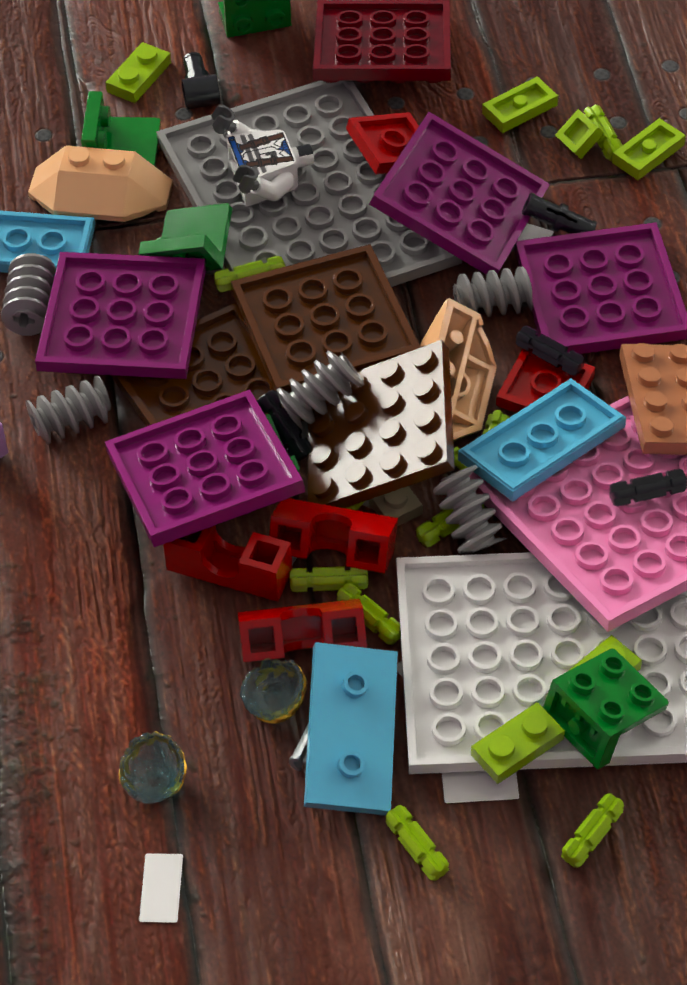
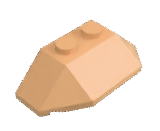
M66 145L36 167L28 194L29 198L37 201L53 215L93 217L96 220L126 222L146 216L155 210L157 212L167 210L173 180L135 151Z
M448 298L443 303L422 339L420 347L443 340L449 348L453 440L482 430L497 366L489 340L482 328L484 324L481 314Z

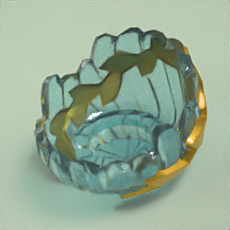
M265 658L261 662L260 667L253 668L245 676L240 689V697L245 708L257 719L266 723L277 724L292 717L302 705L307 690V679L300 666L296 665L293 660L281 662L278 659L271 661L270 658Z
M157 731L151 734L147 732L139 737H135L130 741L120 760V784H122L125 792L131 798L143 804L164 801L176 794L184 783L187 769L184 753L179 745L172 740L171 736Z

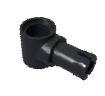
M191 52L186 54L183 58L186 76L185 79L181 80L186 109L221 104L216 74H210L205 70L200 53Z

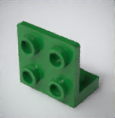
M223 0L218 2L219 14L227 38L292 26L290 0Z
M89 91L81 137L82 147L135 151L156 167L158 151L156 131H160L161 128L160 118L111 117L110 106H104L102 91Z
M229 203L168 210L165 215L162 237L156 240L140 242L138 254L140 256L205 259L206 271L223 269L233 208Z
M611 648L553 679L543 708L565 730L564 737L598 770L610 763L620 735L666 710L669 701L622 655Z

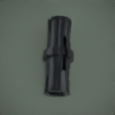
M532 192L529 194L522 209V214L550 225V229L555 232L562 230L572 234L595 231L597 221H592L568 210V205L563 203L560 205L554 204Z

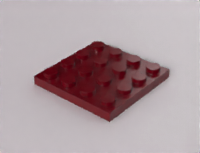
M317 0L313 81H324L326 83L338 81H358L360 83L372 81H392L394 83H404L406 81H426L429 83L451 81L450 0Z

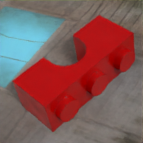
M288 498L280 501L271 515L269 536L291 542L292 557L307 559L312 551L332 549L347 555V567L385 573L395 551L398 518Z
M216 525L163 544L166 570L273 601H279L290 578V571L292 569L291 542L256 532L252 533L246 547L234 546L223 540L217 533Z
M360 599L238 612L243 662L285 658V653L297 649L313 648L315 642L367 648L364 611Z

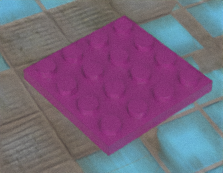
M428 112L374 193L369 205L487 275L489 270H495L498 274L531 218L528 215L522 214V209L529 194L532 192L542 198L550 184L431 112Z
M657 222L520 240L515 243L518 265L526 269L530 278L533 299L532 314L537 331L539 332L538 335L544 334L568 347L567 352L570 353L573 350L579 354L620 349L621 344H656L687 339V311Z
M60 252L35 359L37 371L187 379L206 272L205 259Z
M251 390L238 393L104 442L107 453L153 547L172 542L181 537L305 492L302 477Z

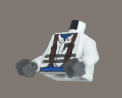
M225 105L217 106L211 115L214 120L213 129L216 133L224 134L228 131V160L234 174L233 181L237 182L246 207L265 200L278 201L286 193L298 187L297 168L314 165L311 145L305 144L291 148L286 134L282 130L262 131L251 129L238 120H234V112Z

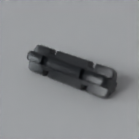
M523 326L517 333L516 344L526 351L532 349V354L557 368L560 365L563 366L561 370L576 376L583 369L584 356L573 350L570 353L567 352L568 347L544 334L538 336L539 332L529 326Z
M271 390L263 394L257 402L264 414L268 413L271 416L282 443L289 445L290 448L287 449L289 454L295 456L297 461L306 458L308 453L311 452L312 446L306 437H301L300 434L303 431L293 421L285 408L281 406L277 391Z
M682 469L666 471V476H663L662 473H656L630 479V484H627L626 481L612 483L609 488V495L614 506L631 504V499H634L636 503L666 496L667 491L671 495L684 492L687 489V478Z

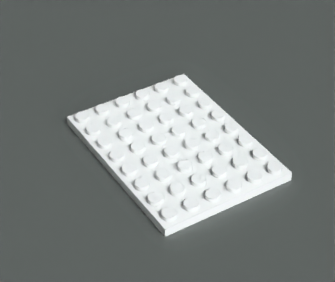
M531 552L396 558L409 774L485 771L471 756V746L536 702L543 707L552 680L570 670L611 635L642 659L641 669L638 672L669 701V704L663 712L620 735L611 761L605 766L687 763V591L607 632ZM564 737V740L521 769L593 767V765Z

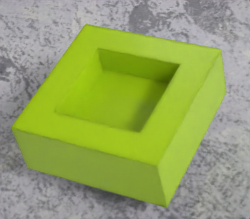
M578 109L555 136L582 159L604 132Z

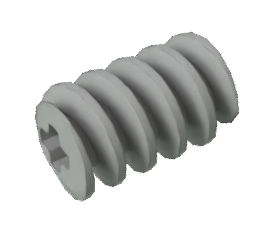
M36 253L22 254L14 258L8 268L9 274L6 280L7 285L4 292L5 297L3 299L1 319L9 330L22 336H32L42 332L54 281L53 275L56 270L55 264L44 255Z
M522 266L517 267L514 276L509 268H504L501 271L500 279L495 270H489L485 280L480 272H474L471 283L466 274H459L457 283H454L453 286L454 301L477 313L479 308H483L487 317L492 316L494 306H498L502 316L506 315L508 304H512L516 314L521 313L523 302H526L530 311H532L531 282L526 269Z
M327 351L326 355L329 361L327 366L315 360L314 365L317 372L315 375L303 369L301 371L304 379L303 384L291 378L289 380L292 389L291 393L286 392L280 387L277 389L281 404L302 430L301 419L309 424L315 422L313 409L322 415L328 412L325 400L335 406L340 403L337 391L347 397L352 394L350 381L358 387L365 385L357 370L342 352V355L337 356L331 351Z
M98 375L94 376L93 387L87 380L80 381L79 392L72 385L66 386L65 398L58 390H54L51 392V403L44 395L37 396L36 408L29 400H26L25 403L37 435L41 436L47 444L51 443V431H55L61 439H64L65 426L69 425L76 434L80 433L79 421L83 420L90 429L94 428V416L96 415L104 424L108 423V411L111 410L106 387Z
M477 465L465 468L441 479V482L433 489L435 495H447L439 504L440 509H453V512L445 519L446 524L460 525L451 534L453 539L466 540L457 549L460 554L475 553L508 539L495 538L494 534L503 526L501 523L488 522V519L496 513V509L482 508V504L490 498L489 493L476 494L475 490L484 483L483 479H470L469 477L478 468Z

